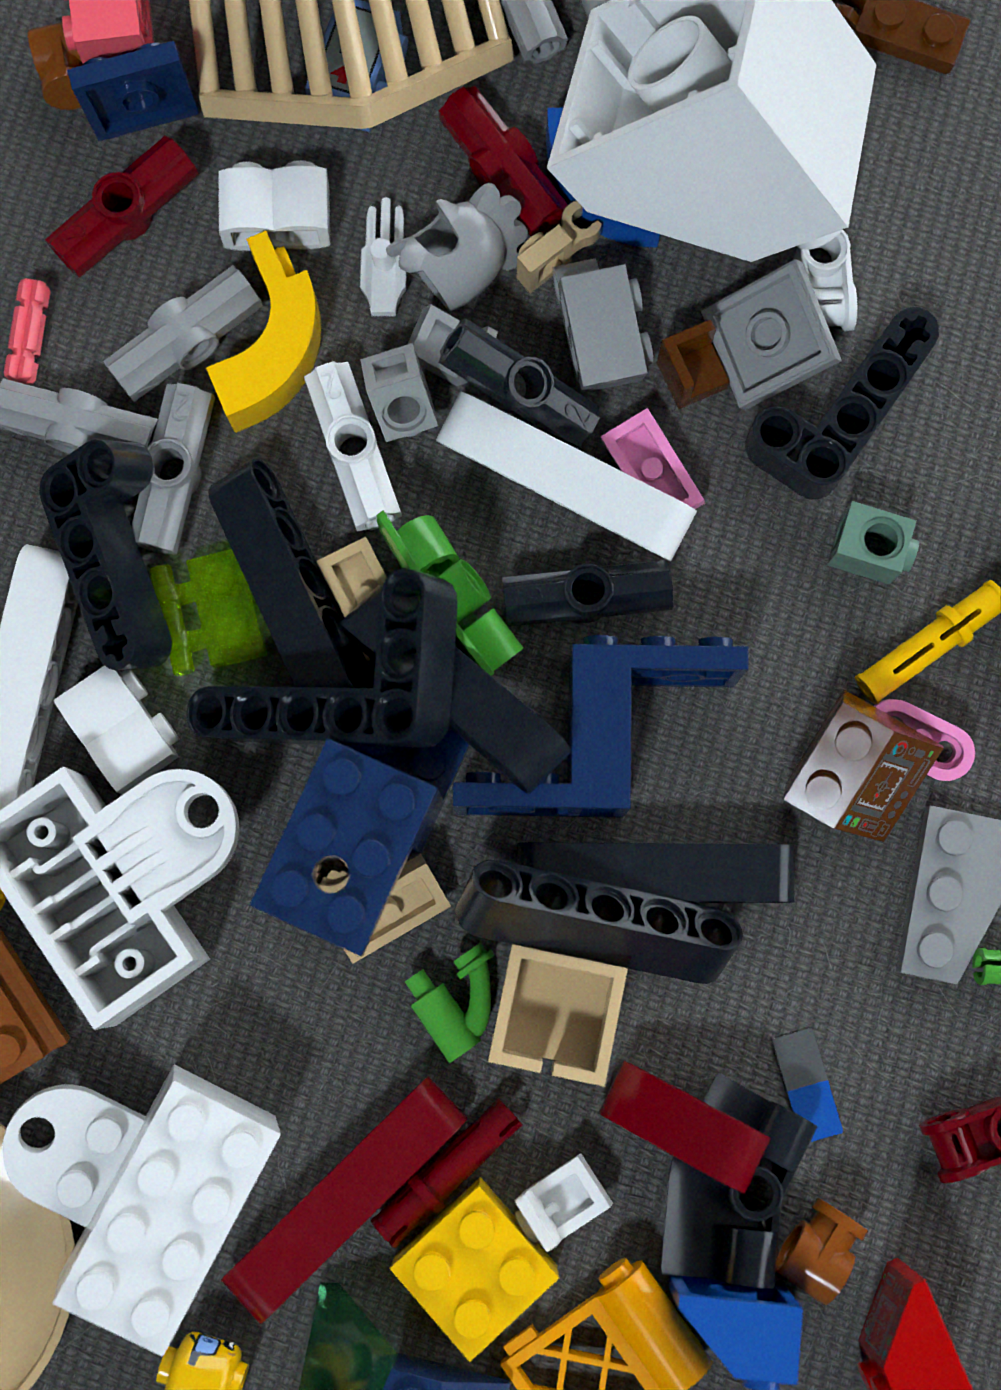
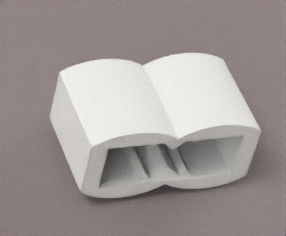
M293 161L285 167L274 170L263 168L261 165L253 162H240L233 165L232 168L220 170L219 233L224 248L250 251L246 238L267 231L274 248L283 245L287 249H316L330 246L329 182L326 168L316 167L315 164L308 161Z
M104 665L53 701L107 781L117 793L123 795L179 758L172 744L180 739L161 712L154 717H151L141 702V699L147 696L148 692L131 669L120 672V670L108 669Z

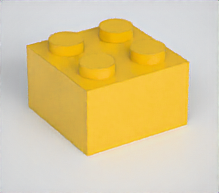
M481 1177L394 1256L390 1270L469 1362L559 1279L557 1264L538 1242L533 1243L527 1238L517 1218Z

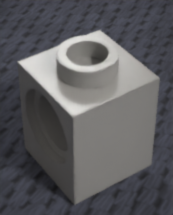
M413 343L360 359L366 392L386 442L402 437L415 436L424 430L438 426L431 394Z

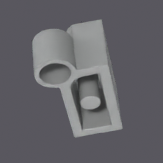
M594 258L552 267L555 293L559 308L562 311L578 393L581 394L642 381L648 373L646 366L653 364V351L648 333H639L635 312L642 311V297L637 279H628L626 265L599 269L598 263Z

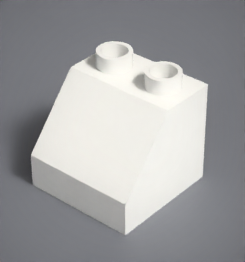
M610 0L592 9L590 12L547 169L589 213L749 262L795 246L805 250L815 249L830 242L843 229L849 227L876 63L832 0Z

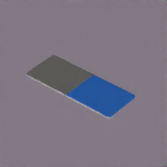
M808 1028L774 1038L772 1043L794 1113L818 1126L811 1142L841 1134L843 1128L813 1029Z

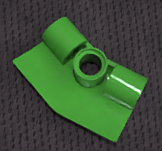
M384 510L376 515L379 530L402 568L439 577L453 585L458 601L455 646L492 676L494 674L493 671L524 648L494 608L479 619L474 614L477 609L491 599L490 592L474 568L466 561L459 560V556L433 516L417 517L396 531Z

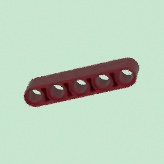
M427 1076L291 1209L221 1281L252 1316L262 1324L468 1118Z

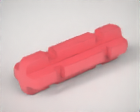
M22 279L18 283L16 300L20 301V306L14 307L8 349L12 350V354L6 356L4 375L8 380L32 385L36 381L39 364L35 363L34 358L40 357L46 315L42 313L43 310L48 308L50 289L43 281Z

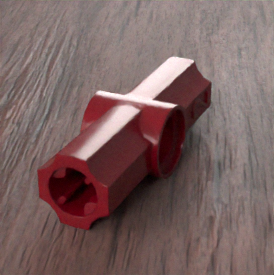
M463 86L452 93L446 103L438 110L439 120L468 156L469 165L481 186L486 183H492L500 192V197L511 195L520 202L521 212L516 219L525 225L530 237L539 232H543L546 235L560 224L563 211L568 204L540 170L537 156L531 144L516 127L508 129L476 86L470 88Z
M165 135L122 173H108L101 177L94 185L92 199L51 233L45 241L64 265L80 278L120 242L137 239L142 236L150 227L151 215L198 175V171L184 150L172 138L170 139ZM124 201L132 202L130 207L123 212H112L117 204Z

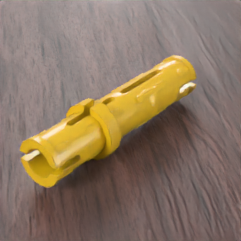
M987 580L979 589L955 606L945 605L936 612V620L907 641L901 643L896 649L866 671L854 677L865 697L874 705L878 704L884 697L919 674L956 645L964 647L973 640V633L1001 613V587L994 581ZM917 652H919V653H918L917 655H915L913 658H911L910 660H908V659H909L910 657H912L914 654H916ZM906 660H908V661H907L906 663H904L902 666H900L899 668H897V667H898L899 665H901L903 662H905Z

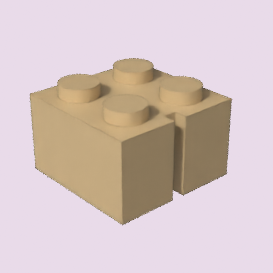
M512 944L488 1062L541 1073L542 1058L553 1060L551 1066L552 1076L605 1087L628 969Z

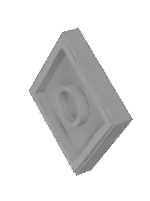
M797 259L701 311L704 320H712L716 328L713 343L730 381L737 404L741 409L747 410L842 361L803 263Z

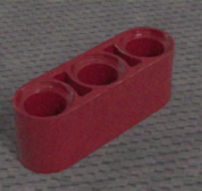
M624 1060L598 1112L613 1123L742 1193L746 1192L771 1139L749 1125Z

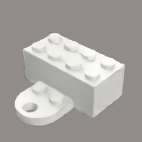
M62 767L0 810V889L94 1030L117 1026L210 960L174 905L215 877L230 861L239 838V818L236 807L228 793L214 780L198 772L183 769L166 770L154 774L106 806L87 776ZM203 795L212 796L219 807L218 817L209 827L196 828L188 817L189 806L197 797Z
M173 1065L146 1116L92 1089L72 1084L48 1087L33 1094L23 1102L11 1118L3 1139L2 1157L6 1173L14 1187L26 1198L85 1227L59 1275L52 1304L163 1357L281 1135L276 1116L176 1065ZM34 1117L47 1119L54 1127L55 1138L45 1147L34 1148L27 1145L23 1141L20 1132L21 1126L25 1121Z

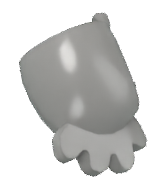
M492 183L482 185L473 194L469 202L453 204L449 201L438 199L435 201L439 211L438 216L427 227L410 237L395 241L386 247L387 255L390 257L400 255L398 264L400 269L408 273L417 272L436 298L449 311L468 304L480 295L493 282L501 269L509 271L517 268V256H519L517 248L527 239L528 229L519 220H515L521 212L520 202L511 195L500 197V192Z

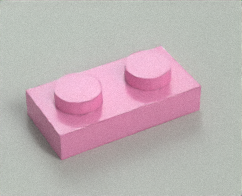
M648 408L601 436L602 442L620 471L676 498L694 509L705 504L704 498Z

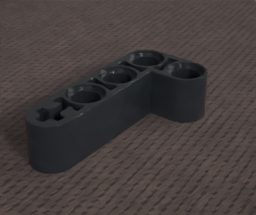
M908 307L895 315L817 427L785 407L772 406L764 409L756 416L745 441V451L748 458L757 467L800 496L808 499H821L828 496L841 481L935 346L939 337V324L936 318L928 310L920 307ZM908 335L915 341L902 358L894 351L901 340ZM875 374L884 377L889 383L890 390L880 391L875 389L869 383L867 376ZM849 417L854 419L858 423L861 433L848 434L839 427L837 418ZM766 429L776 430L783 435L786 445L771 447L762 440L760 432ZM811 459L823 461L829 467L831 477L818 478L813 476L806 466V461Z
M94 439L86 442L48 468L40 481L39 493L41 502L96 653L102 664L112 670L157 667L167 661L171 653V634L122 503L143 491L149 485L154 468L152 456L148 449L139 443Z

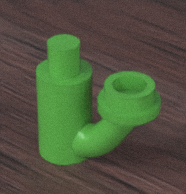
M481 942L453 961L459 970L456 973L459 979L466 975H469L470 979L469 1007L465 1014L444 983L435 987L424 969L405 981L417 1000L411 1005V1008L449 1063L482 1041L480 1037L485 1032L489 1022L491 988L487 960L495 954L491 949L487 951Z

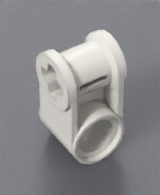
M842 230L830 242L818 247L826 250L833 262L828 264L819 263L811 257L809 250L799 247L793 260L797 259L803 263L828 327L841 326L843 331H852L857 321V294L852 277L850 242L848 235Z

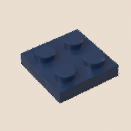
M174 41L163 44L148 43L140 46L134 52L111 58H93L86 61L82 66L67 69L72 90L99 142L199 115L193 90Z

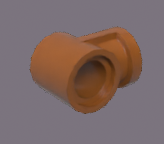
M62 22L28 29L29 46L37 73L42 81L41 89L45 101L52 107L61 110L81 108L72 90L67 69L82 66L83 63L77 50L68 49Z
M817 1197L812 1205L816 1213L810 1223L805 1220L800 1221L792 1229L779 1249L776 1273L822 1305H828L840 1293L852 1272L855 1255L850 1251L856 1239L863 1241L868 1230Z

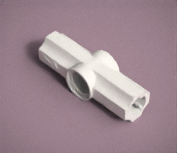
M333 361L315 367L310 374L304 376V380L356 530L377 529L379 527L376 515L384 510L391 522L401 517L402 513L348 362L336 363ZM358 437L367 442L363 451L357 455L348 456L339 452L341 444L349 438Z

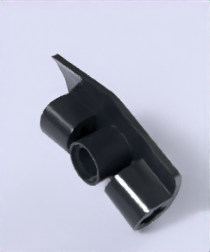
M718 1073L715 1075L702 1101L771 1138L754 1175L761 1176L768 1182L771 1190L770 1200L765 1207L759 1210L745 1208L739 1200L738 1190L725 1185L674 1156L668 1176L661 1272L666 1275L717 1279L734 1285L773 1289L775 1288L782 1199L818 1126L775 1102L768 1101L725 1075Z

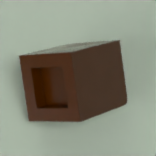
M712 320L705 321L667 337L661 342L656 363L678 410L726 390L730 383L712 345L716 333Z

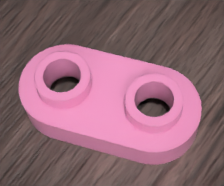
M887 699L874 705V707L886 714L896 716L902 723L937 743L946 741L950 744L952 748L951 757L945 762H938L936 760L928 772V776L940 781H952L964 776L972 767L975 759V747L970 736L961 728L902 700Z

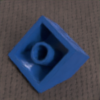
M668 1275L667 1284L678 1308L733 1377L743 1380L742 1385L751 1390H779L780 1384L798 1385L803 1307L784 1284L775 1283V1288L767 1289L734 1285L717 1279Z

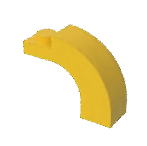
M267 231L246 238L255 264L270 296L271 307L267 326L259 339L247 350L206 367L226 417L235 433L268 419L297 395L305 384L304 376L310 374L314 367L320 346V312L308 271L305 270L296 274L284 245L274 249Z

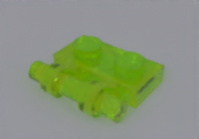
M232 549L186 560L191 581L181 584H175L171 565H159L150 569L153 587L171 634L172 648L169 657L174 676L193 673L195 667L191 652L207 649L210 665L214 669L267 656L254 597ZM196 602L202 628L186 631L181 605Z

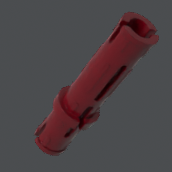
M497 1098L436 1160L428 1165L420 1174L415 1172L407 1180L409 1184L399 1195L370 1220L375 1229L396 1249L410 1232L432 1212L435 1214L441 1212L446 1207L443 1201L475 1172L502 1143L520 1129L523 1124Z

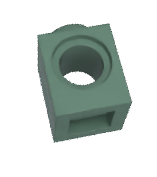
M852 501L841 515L827 566L885 584L892 583L902 573V570L909 572L915 561L919 540L913 539L912 535L917 520ZM868 534L880 536L887 544L888 554L878 556L871 553L865 546L864 536Z

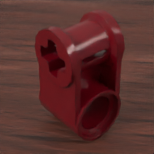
M995 1097L967 1108L948 1111L919 1124L922 1135L930 1137L941 1169L937 1172L940 1183L962 1181L979 1175L990 1167L1001 1164V1139L997 1131L998 1121L1001 1118V1097Z

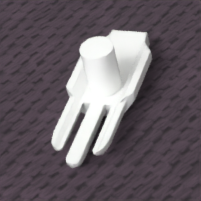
M387 197L381 200L380 238L375 239L376 207L370 206L367 213L366 246L361 249L360 288L369 302L372 316H396L399 302L406 290L407 272L401 270L398 265L400 255L390 257L386 252V247L391 244V201ZM401 206L395 208L394 242L404 238V214Z

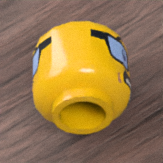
M190 1332L183 1338L179 1348L168 1346L162 1357L156 1382L165 1384V1390H242L249 1364L241 1362L242 1353L239 1345L201 1332Z

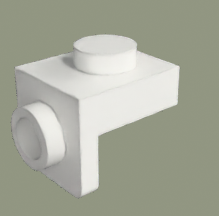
M581 1153L524 1190L515 1199L516 1205L520 1209L516 1212V1218L524 1234L533 1243L540 1241L547 1252L556 1247L563 1238L609 1209L613 1204Z

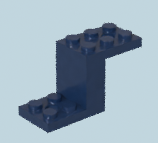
M609 635L584 637L583 644L572 645L569 660L568 746L571 749V753L568 755V784H559V774L550 773L531 794H526L514 783H501L500 773H466V782H453V808L456 815L623 818L631 809V686L733 688L748 671V646H733V639L728 637L698 639V646L675 645V638L668 636L641 638V645H618V638Z
M448 728V732L441 742L428 748L349 745L345 747L327 738L249 906L354 954L363 956L411 849L422 853L470 745L450 728ZM327 858H340L348 866V882L340 891L327 893L316 882L315 874L317 867Z

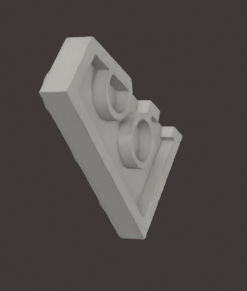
M931 805L925 807L898 957L897 973L949 984H958L1001 905V820Z

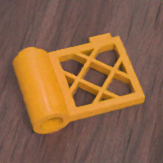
M625 1257L612 1264L599 1276L598 1280L602 1287L594 1295L540 1333L531 1324L504 1343L503 1348L508 1355L500 1363L517 1390H563L568 1360L602 1367L599 1390H605L608 1369L633 1373L644 1390H687L708 1372L713 1361L644 1262L640 1260L630 1264ZM591 1315L594 1316L607 1335L604 1355L570 1348L573 1328ZM565 1334L563 1347L551 1345L552 1342ZM612 1344L623 1359L610 1357ZM535 1354L561 1359L557 1388L533 1384L520 1365Z

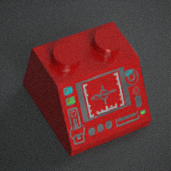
M899 1258L887 1262L858 1339L866 1360L857 1363V1366L867 1389L973 1390L926 1280Z

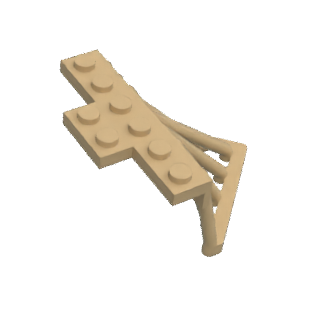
M189 0L199 99L203 116L208 118L356 129L374 127L514 61L511 38L508 34L500 0H478L489 41L476 47L464 0H442L455 51L454 57L443 62L428 0H405L422 71L409 77L391 0H369L387 87L372 93L355 2L354 0H332L350 97L333 96L317 0H295L310 95L294 94L281 0H259L272 93L257 92L246 0H224L235 90H220L211 0Z

